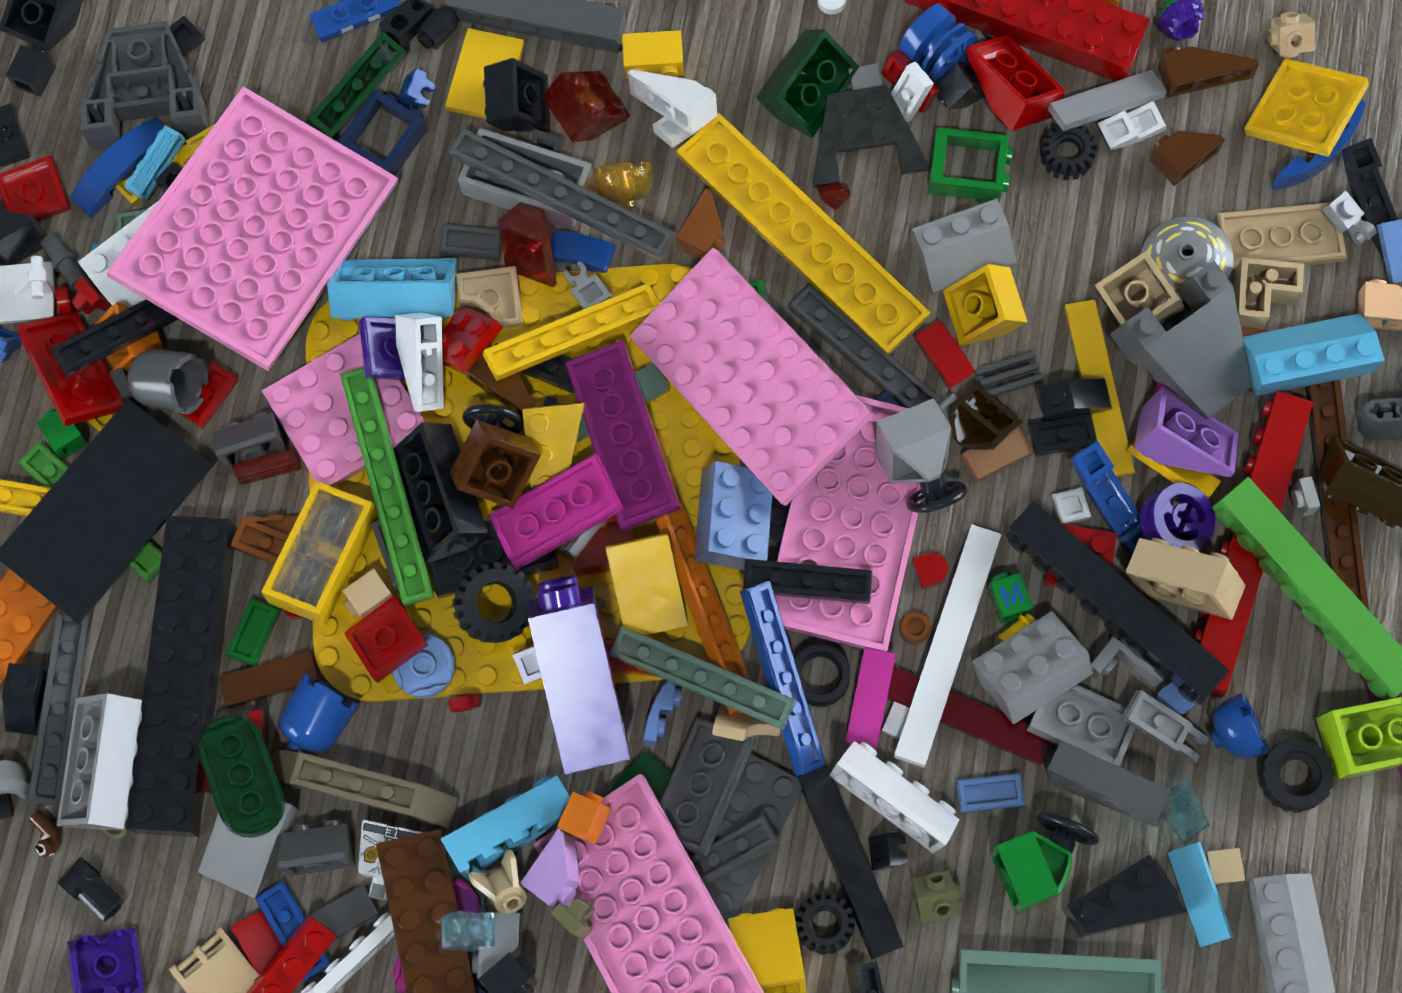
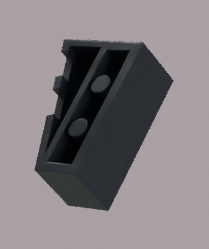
M1151 855L1143 858L1062 909L1079 938L1172 918L1187 912Z

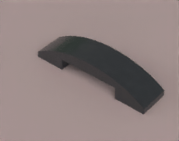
M1371 137L1342 149V154L1354 201L1365 213L1361 219L1370 222L1376 228L1377 233L1371 239L1384 259L1377 225L1395 221L1398 218L1378 167H1381L1382 163Z

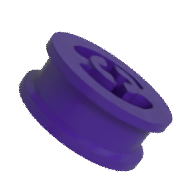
M1178 483L1158 490L1148 496L1140 511V527L1146 540L1151 541L1152 538H1158L1166 541L1170 546L1180 548L1181 545H1187L1199 550L1210 541L1214 533L1215 513L1209 499L1202 491L1192 485ZM1170 500L1176 501L1179 504L1172 506ZM1183 534L1185 540H1180L1175 536Z

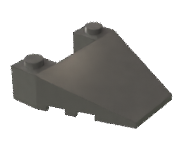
M167 21L108 29L97 58L98 66L96 72L91 74L89 80L90 88L86 97H83L80 105L81 131L90 149L109 148L119 140L120 121L170 115L175 130L183 137L195 136L207 129V108Z
M1215 261L1205 266L1176 288L1194 313L1166 332L1151 310L1146 307L1110 334L1130 362L1145 368L1152 374L1151 378L1159 384L1163 382L1176 392L1175 396L1205 420L1252 387L1233 285Z

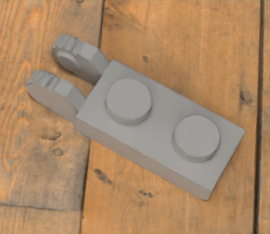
M1141 690L1135 691L1121 719L1164 747L1191 762L1197 763L1200 755L1183 744L1185 738L1188 737L1193 742L1201 745H1206L1209 740L1205 734L1194 728L1191 722Z

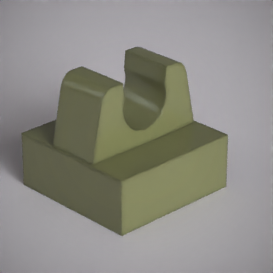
M577 898L570 906L558 903L551 912L574 936L585 939L593 930L587 923V920L595 911V908L586 900L583 901Z

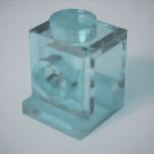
M457 911L443 915V949L475 952L494 947V913L482 914Z

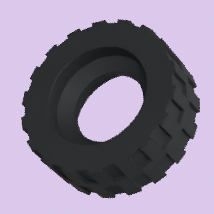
M1302 738L1297 740L1287 739L1276 744L1262 758L1260 762L1261 767L1258 769L1259 787L1262 788L1265 798H1268L1275 807L1282 808L1283 811H1294V813L1308 811L1322 803L1329 796V791L1334 786L1333 776H1335V769L1332 768L1331 758L1327 757L1326 751L1323 748H1319L1312 741L1308 742ZM1300 760L1308 765L1312 773V781L1307 789L1292 791L1282 783L1280 771L1287 761Z

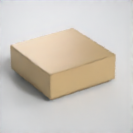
M1240 848L1208 851L1205 853L1215 885L1245 881Z

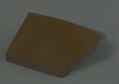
M977 382L948 407L952 437L965 449L994 450L1022 424L1020 418Z

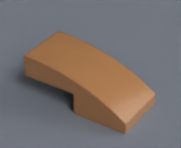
M1018 427L994 450L969 449L961 457L977 482L1000 473L1009 465L1029 458L1034 451L1021 428Z

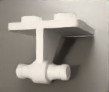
M32 256L31 263L0 266V324L39 321L55 317V269L51 261L43 262V257Z

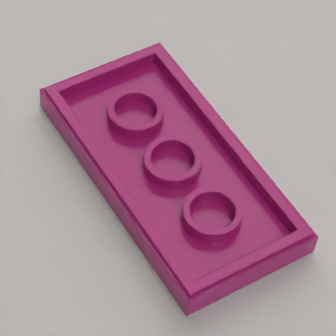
M594 454L520 496L514 509L503 506L488 516L510 564L514 566L515 570H519L623 511L624 507L600 457Z

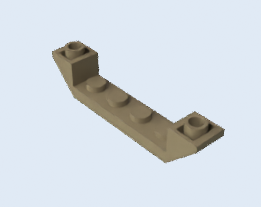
M275 749L272 758L280 785L295 789L301 787L413 817L419 822L450 830L459 800L457 797L418 783L301 752Z

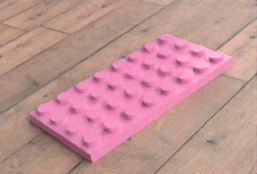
M712 248L629 336L774 497L785 506L874 416L868 407L715 248Z
M856 395L874 416L791 500L777 562L871 570L870 603L862 604L774 596L784 629L862 649L865 647L887 652L918 513L908 510L906 502L912 494L921 490L919 483L892 484L875 455L876 422L908 408Z
M639 774L605 796L602 804L612 810L597 844L594 845L572 835L575 837L580 884L576 888L574 899L567 906H570L577 898H580L583 901L586 900L595 908V911L587 920V923L593 930L583 940L610 992L764 993L646 778ZM557 829L534 843L539 855Z

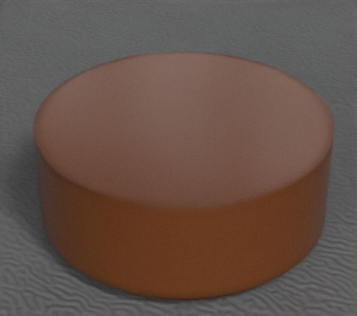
M917 611L905 614L899 624L901 638L913 645L923 643L929 637L931 631L929 618Z

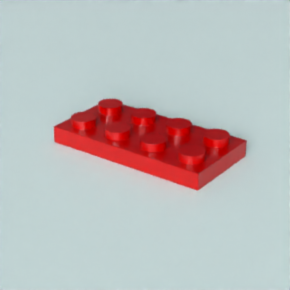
M77 311L18 325L17 332L64 427L114 414L124 404L102 360L66 377L51 355L50 348L86 330Z

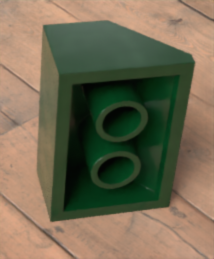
M825 29L804 30L756 99L776 119L809 137H814L823 124L828 94L845 92L850 86L851 79L859 66Z

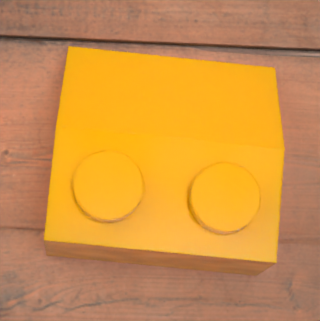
M987 264L942 290L960 346L1004 336L1028 323L1010 267Z

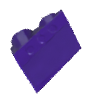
M135 928L113 930L110 933L96 936L90 934L83 935L76 940L66 942L73 993L144 992Z

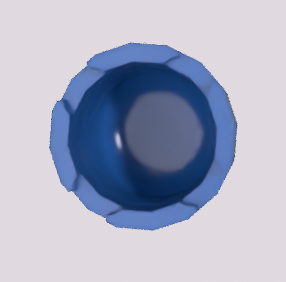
M304 673L281 713L279 728L282 734L289 739L287 746L292 750L305 753L306 750L313 753H324L335 744L360 705L354 701L348 705L344 702L347 698L346 695L323 681H320V683L316 682L315 684L311 683L310 681L313 677Z

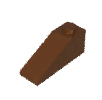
M1173 47L1162 53L1158 69L1163 85L1167 90V97L1170 98L1251 79L1254 77L1259 63L1257 59L1197 47L1182 49L1181 47Z
M483 353L465 374L468 380L518 413L522 418V409L536 407L519 374L515 373L496 381L483 357Z

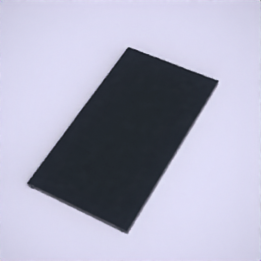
M127 399L0 547V562L71 617L73 622L80 624L163 526L167 515L171 516L213 467V464L209 459L204 458L139 408L134 401Z

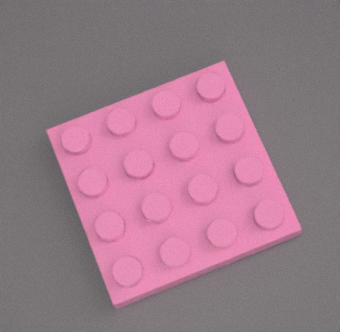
M360 334L262 390V393L314 480L331 487L338 486L366 469L340 374L364 367ZM374 379L392 445L395 448L419 424L426 422L419 412L414 411L411 398L400 380Z

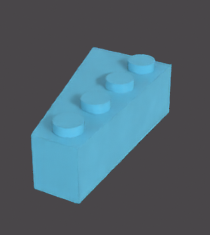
M550 775L541 778L533 784V789L525 793L520 792L513 795L500 807L485 812L476 820L441 838L457 869L467 880H469L470 872L481 873L501 861L506 850H512L514 853L557 827L570 798L557 775L553 778Z

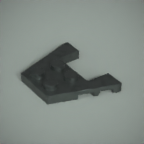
M887 85L828 94L813 178V188L840 184L837 153L896 145L901 175L928 171V162Z

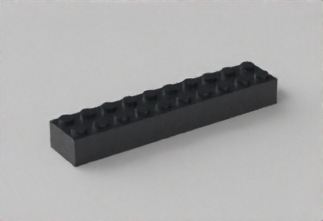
M167 515L141 708L142 720L138 731V750L134 761L133 784L130 791L129 813L126 822V829L136 834L199 837L206 775L199 757L198 745L200 738L202 739L205 733V729L214 720L234 549H231L230 544L237 531V528L229 519Z

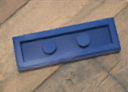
M281 881L255 899L282 947H284L306 917L286 882ZM326 952L323 953L303 978L302 982L305 983L323 972L332 963Z

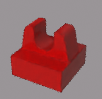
M81 277L74 284L79 292L71 303L78 312L83 310L88 315L96 308L107 311L112 306L93 281Z

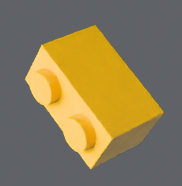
M681 30L622 34L625 79H628V72L631 69L673 77L684 76Z

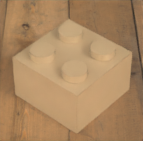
M1147 250L1094 285L1121 325L1146 307L1151 310L1160 324H1163L1185 309L1180 298Z

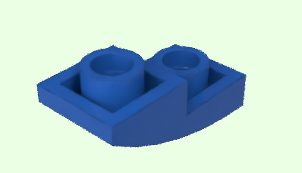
M554 230L545 256L550 262L577 265V262L580 261L586 266L587 271L606 273L616 247L612 243L591 236Z

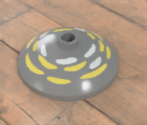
M1184 216L1163 222L1149 234L1141 251L1142 254L1147 250L1183 304L1187 303L1176 288L1192 275L1213 261L1217 263L1228 279L1233 268V251L1227 236L1215 224L1198 217ZM1190 249L1193 254L1185 256L1182 254V251Z

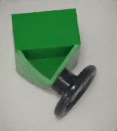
M1041 812L1037 815V821L1044 828L1052 832L1050 839L1043 837L1035 831H1031L996 845L990 855L1015 914L1053 900L1061 892L1068 879L1072 863L1071 854L1076 846L1075 842L1085 845H1096L1099 842V836L1093 830L1074 820L1054 813Z

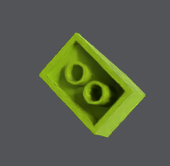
M1402 697L1333 710L1316 718L1328 758H1331L1332 768L1335 769L1334 781L1402 766Z

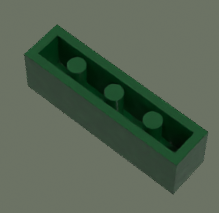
M382 32L308 117L306 124L334 139L366 102L371 93L379 87L398 65L406 50L385 32Z

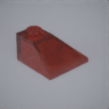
M520 202L498 220L505 267L516 266L518 275L554 287L557 283L544 210Z

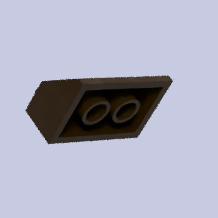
M1333 435L1329 441L1319 477L1324 494L1333 501L1341 502L1343 500L1350 503L1361 514L1368 515L1371 513L1378 516L1379 520L1389 527L1395 528L1399 526L1402 528V467Z

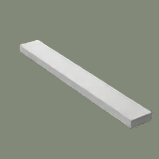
M971 524L894 758L923 768L926 765L1001 537L1000 533Z

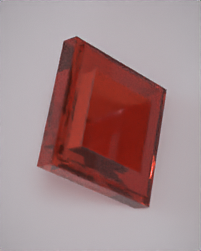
M845 182L817 187L820 199L835 211L851 196Z

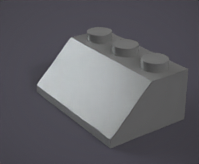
M998 199L912 228L910 244L932 295L942 292V290L987 264L1006 267L1017 265L1009 224Z

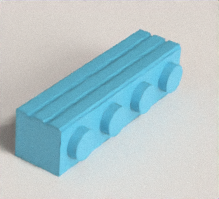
M165 125L157 133L154 143L148 147L143 160L137 164L134 174L128 178L125 188L131 194L146 202L157 186L155 179L171 164L186 141L179 132Z

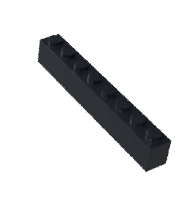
M1035 501L1008 527L1007 537L1010 538L1008 542L1016 551L1021 554L1025 551L1033 558V565L1043 574L1049 572L1057 579L1056 585L1067 595L1074 594L1081 601L1080 606L1089 615H1098L1106 622L1104 627L1117 638L1122 636L1130 643L1128 647L1140 659L1146 657L1154 664L1153 670L1166 681L1171 679L1178 685V692L1191 703L1195 700L1201 705L1225 680L1230 671Z

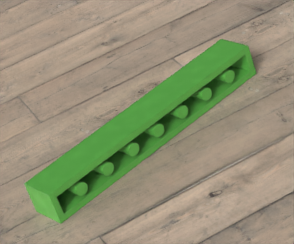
M1247 477L1212 507L1216 512L1215 515L1218 521L1223 526L1229 527L1236 534L1237 541L1241 547L1253 553L1259 560L1261 569L1279 582L1284 595L1296 601L1303 609L1304 617L1310 623L1316 624L1324 633L1327 643L1333 648L1338 649L1347 658L1346 663L1354 672L1360 673L1368 682L1370 691L1383 700L1397 697L1402 692V647L1255 483Z

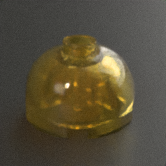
M640 161V166H634L632 162L599 166V169L593 168L596 190L600 196L618 203V205L624 208L636 207V201L645 198L653 186L652 162Z

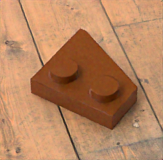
M283 514L270 515L266 518L258 516L243 517L230 547L275 565L299 515L283 516Z

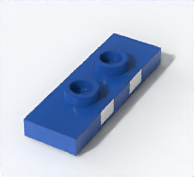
M343 0L309 14L321 43L390 15L400 6L399 0Z

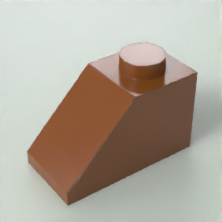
M705 188L676 236L677 249L698 260H701L712 248L721 253L725 245L723 229L711 190Z

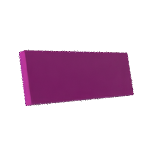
M623 340L565 362L578 403L586 402L582 415L595 454L600 457L624 507L623 511L616 514L620 529L624 532L681 510V505Z

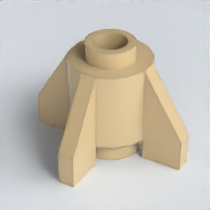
M506 850L501 862L502 866L492 869L487 876L485 873L470 872L468 878L475 888L488 896L486 905L489 911L511 914L523 907L530 891L520 884L525 876H518L517 861L513 851Z

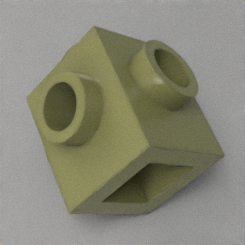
M950 870L911 878L914 902L921 924L960 916L958 903L963 902L962 889L959 882H953Z

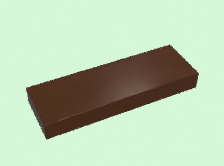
M311 650L219 676L225 706L231 708L294 690L304 673L313 677L310 681L311 683H319L320 680L313 652Z

